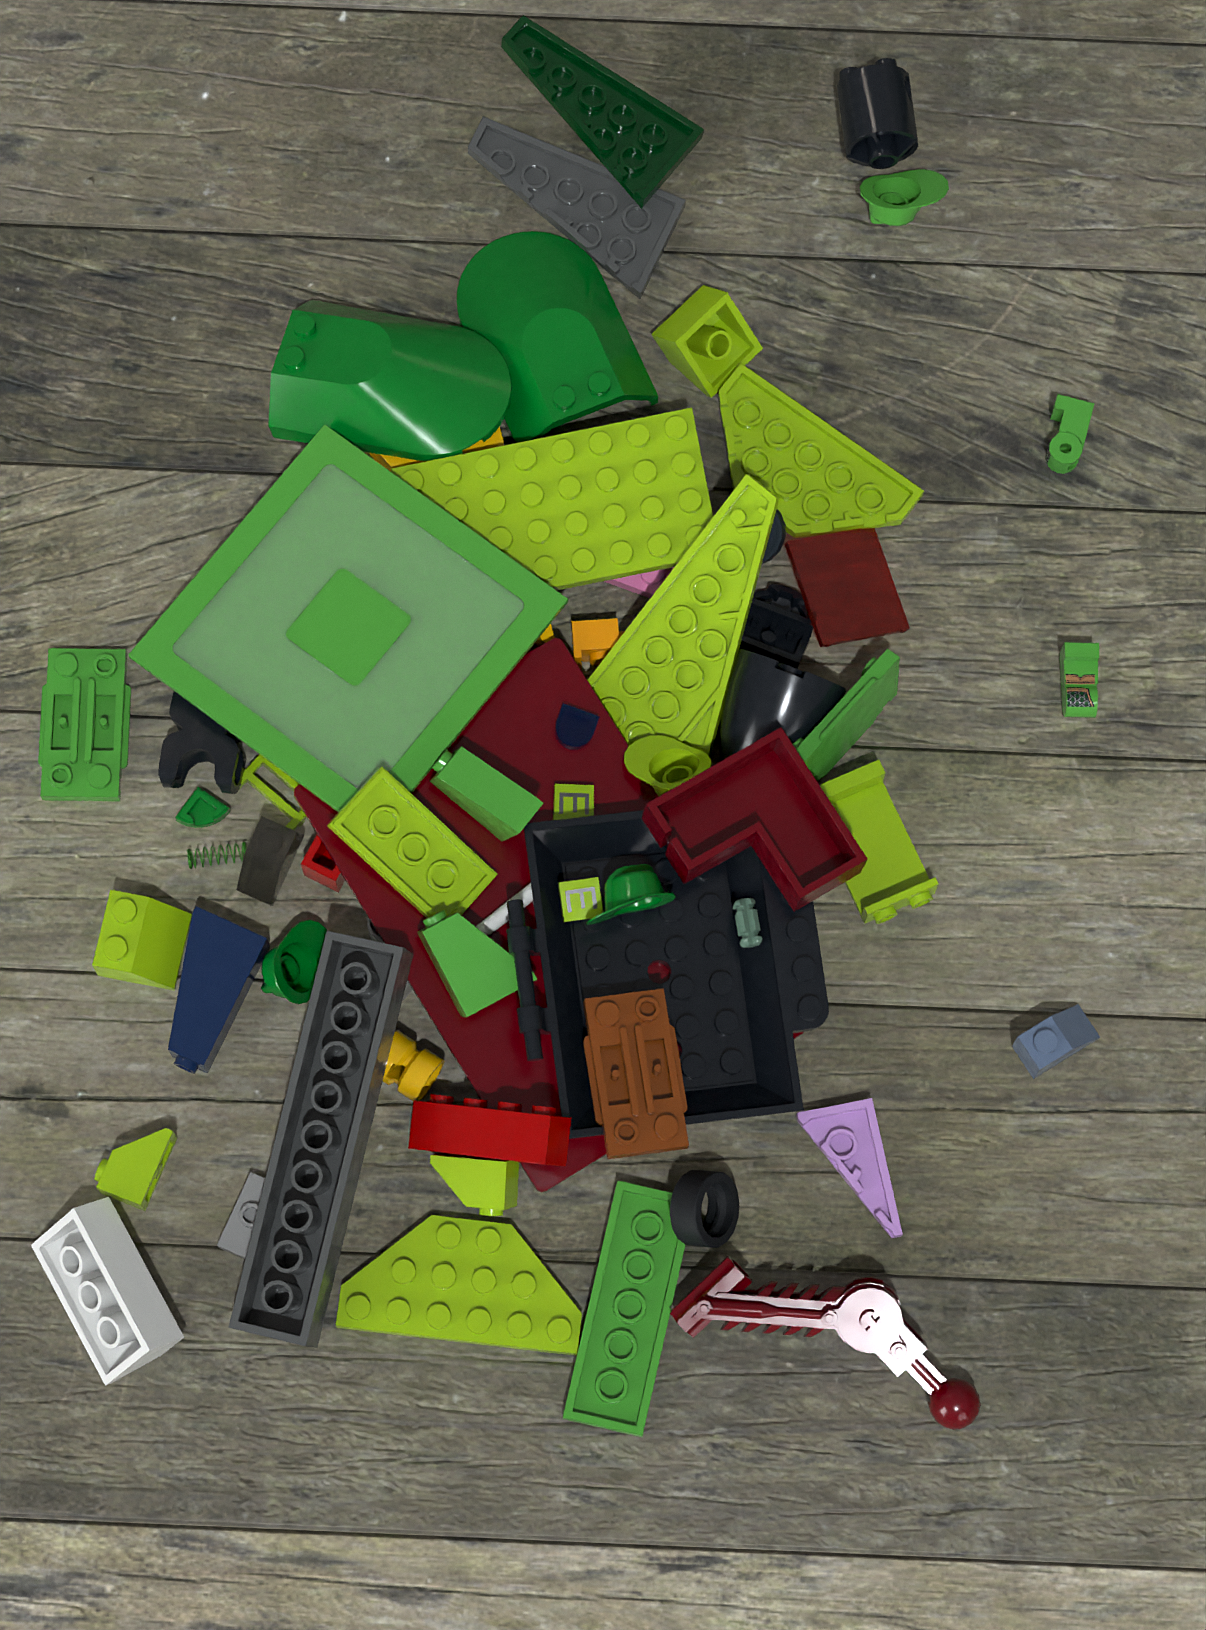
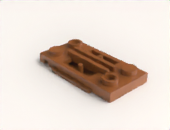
M664 988L585 998L583 1005L588 1036L584 1038L583 1044L595 1121L603 1127L607 1160L688 1149L689 1141L684 1113L687 1111V1101L675 1028L669 1024Z

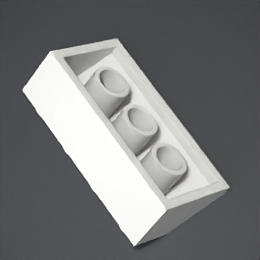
M109 1197L73 1208L31 1244L105 1386L163 1355L184 1338Z

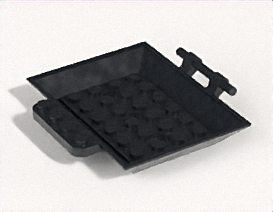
M644 810L527 823L524 827V836L537 929L526 926L523 900L507 901L510 928L506 930L509 954L514 956L520 1008L516 1009L519 1033L524 1034L527 1061L543 1059L540 1034L551 1035L561 1117L571 1118L569 1139L604 1135L602 1125L597 1124L595 1121L583 1040L588 1036L583 1005L584 999L664 988L669 1024L675 1028L677 1045L680 1049L679 1058L687 1101V1111L684 1113L686 1125L804 1111L793 1033L813 1031L819 1028L826 1021L829 1014L813 901L794 912L752 846L683 884L665 855L668 844L660 848L642 820ZM648 864L658 876L665 893H674L676 895V898L667 904L643 911L624 913L596 924L587 925L586 922L590 919L563 922L558 882L598 877L603 912H605V883L608 877L616 869L624 866ZM744 898H753L756 904H754L753 909H757L761 929L758 936H762L760 945L750 948H743L740 945L742 937L738 936L735 920L737 910L733 909L735 901ZM530 956L541 957L547 1008L536 1005ZM654 963L665 965L669 970V979L660 984L653 982L648 976V967Z

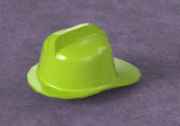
M650 735L640 738L630 744L624 753V764L628 772L652 785L658 797L711 767V759L707 753L663 735Z

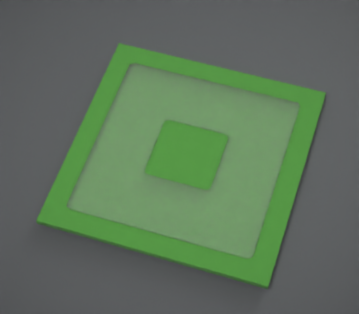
M324 425L128 656L312 794L339 812L381 766L412 793L432 769L438 758L452 745L568 603V598Z

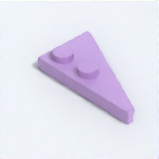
M872 1098L798 1112L796 1114L797 1122L891 1239L901 1237L903 1233Z

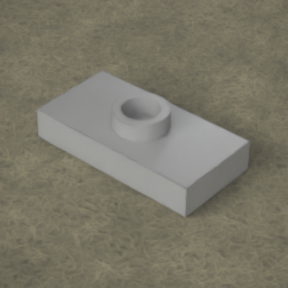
M250 1172L218 1241V1248L241 1258H246L265 1178Z

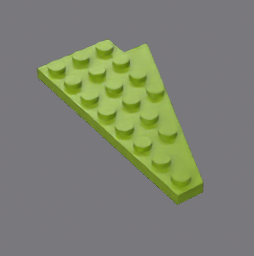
M746 474L587 680L628 746L646 736L663 735L707 753L709 758L711 756L729 680L740 648L779 502L777 496L749 474Z

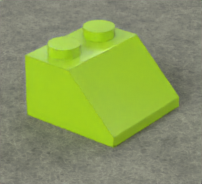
M702 285L651 334L668 361L710 398L719 391L740 363L743 365L748 364L763 349L728 292Z
M110 889L92 963L97 975L175 991L192 914L147 896Z

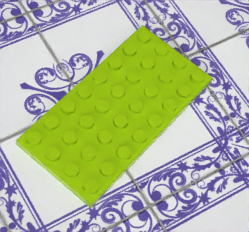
M692 407L391 468V472L556 591L675 567L713 518Z

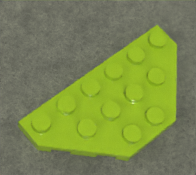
M742 363L739 364L719 389L718 401L733 491L746 474L753 477L779 498L777 509L781 512L785 522L786 533L793 538L901 525L923 497L924 490Z
M431 1215L341 1285L336 1328L577 1356L582 1313L512 1224Z

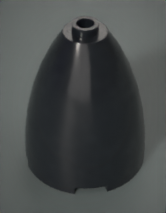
M740 649L731 673L722 709L719 743L720 762L781 727L792 744L799 738L805 739L845 696L846 688L807 671H801L779 663V661Z

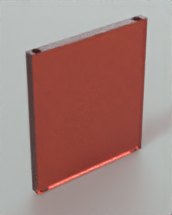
M859 528L795 540L791 539L784 544L820 647L904 633L910 629L875 528Z

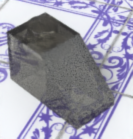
M261 816L245 851L236 890L273 906L304 838V834Z

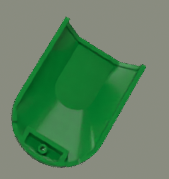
M536 231L519 232L494 240L478 251L469 261L461 275L457 288L458 318L462 328L474 331L490 341L501 353L507 364L512 381V399L503 423L513 444L539 439L552 428L624 400L648 401L650 406L658 403L656 389L597 265L578 245L551 233Z
M310 300L292 310L271 371L268 426L274 438L309 443L319 430L326 425L363 452L431 461L463 454L462 450L480 440L485 442L502 424L509 410L512 399V381L507 364L498 349L490 341L474 331L454 325Z

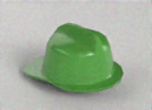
M925 169L871 176L860 185V194L865 201L869 202V218L871 223L889 226L907 225L913 221L921 207L938 202L945 197L949 190L948 181L942 174Z

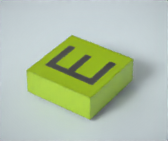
M554 785L553 820L594 816V785Z
M598 877L558 882L563 922L591 919L603 913Z

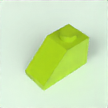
M164 1128L112 1150L109 1159L103 1158L97 1168L94 1178L95 1181H98L96 1188L105 1196L146 1211L177 1140L175 1133L170 1129Z
M442 1152L430 1155V1164L466 1207L479 1208L480 1215L503 1216V1210L517 1206L519 1162Z

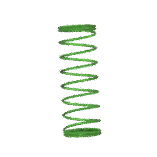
M243 842V843H242V858H241V854H240L238 845H237V848H238V852H239V855H240L241 862H243V851H244L245 862H248V854H247L246 842ZM237 843L234 844V858H233V854H232L231 847H230L229 844H227V846H226V858H225V854H224V851H223V848H222L221 845H219V848H218V858H217V855H216L215 848H214L213 846H211L210 858H209L208 851H207L206 847H204L205 850H206V852H207V856H208V860H209L210 866H212V847H213L214 852H215L217 864L219 865V850H220V846H221V849H222V852H223V855H224V860H225L226 865H227V847H228V846H229V848H230V852H231V855H232L233 863H235V845H237ZM198 848L195 849V863L191 850L187 849L188 864L190 869H192V860L194 868L196 869V850H198L202 867H204V848L203 863Z

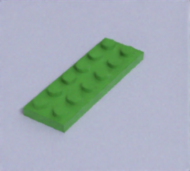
M617 1180L563 1414V1419L633 1436H643L685 1249V1244L677 1239L671 1225L670 1203L673 1194L671 1192Z

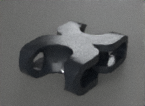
M174 691L169 714L173 723L176 724L178 731L169 734L162 744L158 775L163 787H182L189 770L193 766L202 762H210L215 764L214 779L221 792L236 794L241 786L246 762L237 745V742L241 740Z

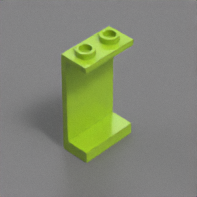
M880 760L820 784V787L868 859L861 873L845 882L864 924L875 920L876 924H881L897 916L896 910L907 905H911V908L915 909L933 900L932 895L935 894L939 885L936 877L929 879L883 783L886 773Z

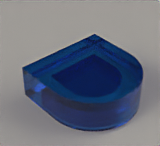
M563 703L554 729L557 741L563 747L571 750H578L587 746L593 737L600 716Z

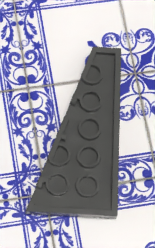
M483 116L468 145V154L570 241L583 249L596 263L629 291L641 299L685 208L686 200L658 189L641 209L605 166Z

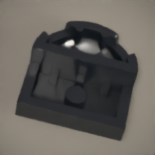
M770 584L767 590L755 592L739 650L743 649L798 669L808 647L816 620L815 613H811L805 605V596L790 587Z

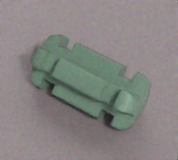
M753 898L739 899L733 905V909L737 910L735 920L738 936L742 937L740 945L743 948L755 947L762 942V936H758L761 929L757 909H753L754 904H756Z

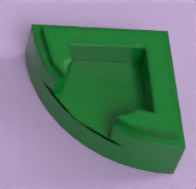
M197 787L175 819L180 824L188 827L203 828L220 822L231 811L229 807Z

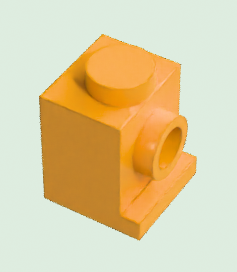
M618 618L572 621L573 659L580 669H582V662L588 661L591 665L599 666L625 632L619 631Z

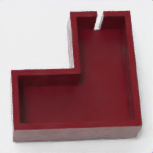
M782 727L648 802L642 816V820L660 848L668 844L665 855L683 884L752 846L794 912L860 874L868 860Z

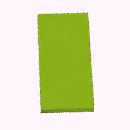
M382 766L374 772L327 825L426 918L442 910L445 911L447 916L451 913L462 915L497 875L492 868Z

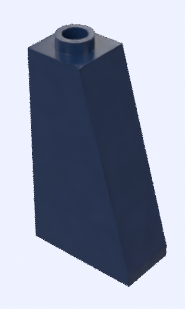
M197 906L192 913L168 1046L171 1056L175 1058L174 1065L192 1074H195L197 1069L205 1073L209 1072L262 965L264 956L270 949L266 937Z

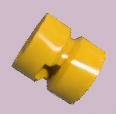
M397 1030L394 1032L383 1082L387 1085L396 1083L398 1084L397 1091L413 1102L414 1100L421 1101L437 1079L445 1061L426 1048L418 1051L417 1043Z

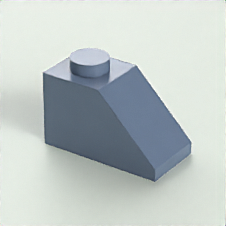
M1079 1004L1048 1017L1017 1036L1012 1047L1032 1078L1035 1079L1095 1042L1100 1036Z

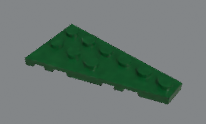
M524 15L502 38L501 48L641 209L703 137L704 129Z

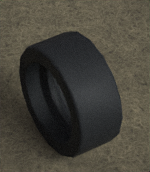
M690 1170L681 1176L675 1185L670 1203L671 1225L678 1240L685 1245L719 1248L728 1242L735 1231L739 1218L740 1204L738 1191L732 1178L724 1172ZM707 1192L709 1202L708 1214L703 1225L701 1209L705 1193Z

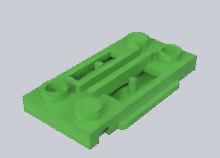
M48 649L47 684L42 687L38 763L42 767L40 794L42 800L120 801L122 769L128 765L131 688L129 685H126V649Z
M887 649L878 659L873 657L864 667L861 674L862 677L805 739L799 738L793 744L817 782L827 775L874 723L876 717L881 713L889 700L891 701L897 695L900 657L891 650Z

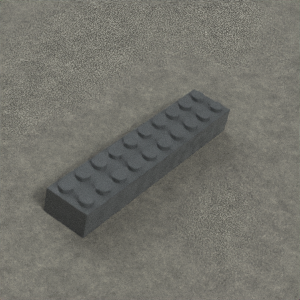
M331 931L326 932L228 1328L306 1347H318L414 955L404 947Z

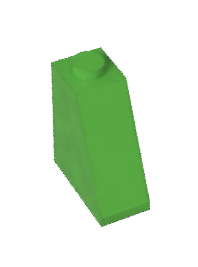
M462 746L453 751V753L446 750L432 766L436 774L430 782L500 841H505L518 835L543 804L537 797Z
M442 910L423 920L426 927L419 930L417 934L461 1017H468L518 990L514 957L459 913H451L447 916L445 911ZM532 971L533 981H535L537 978Z

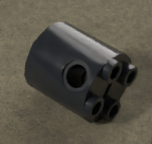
M892 58L879 59L874 65L842 69L839 72L840 80L837 84L846 158L862 166L886 169L914 154L919 146L909 73L903 68L898 67L897 61Z

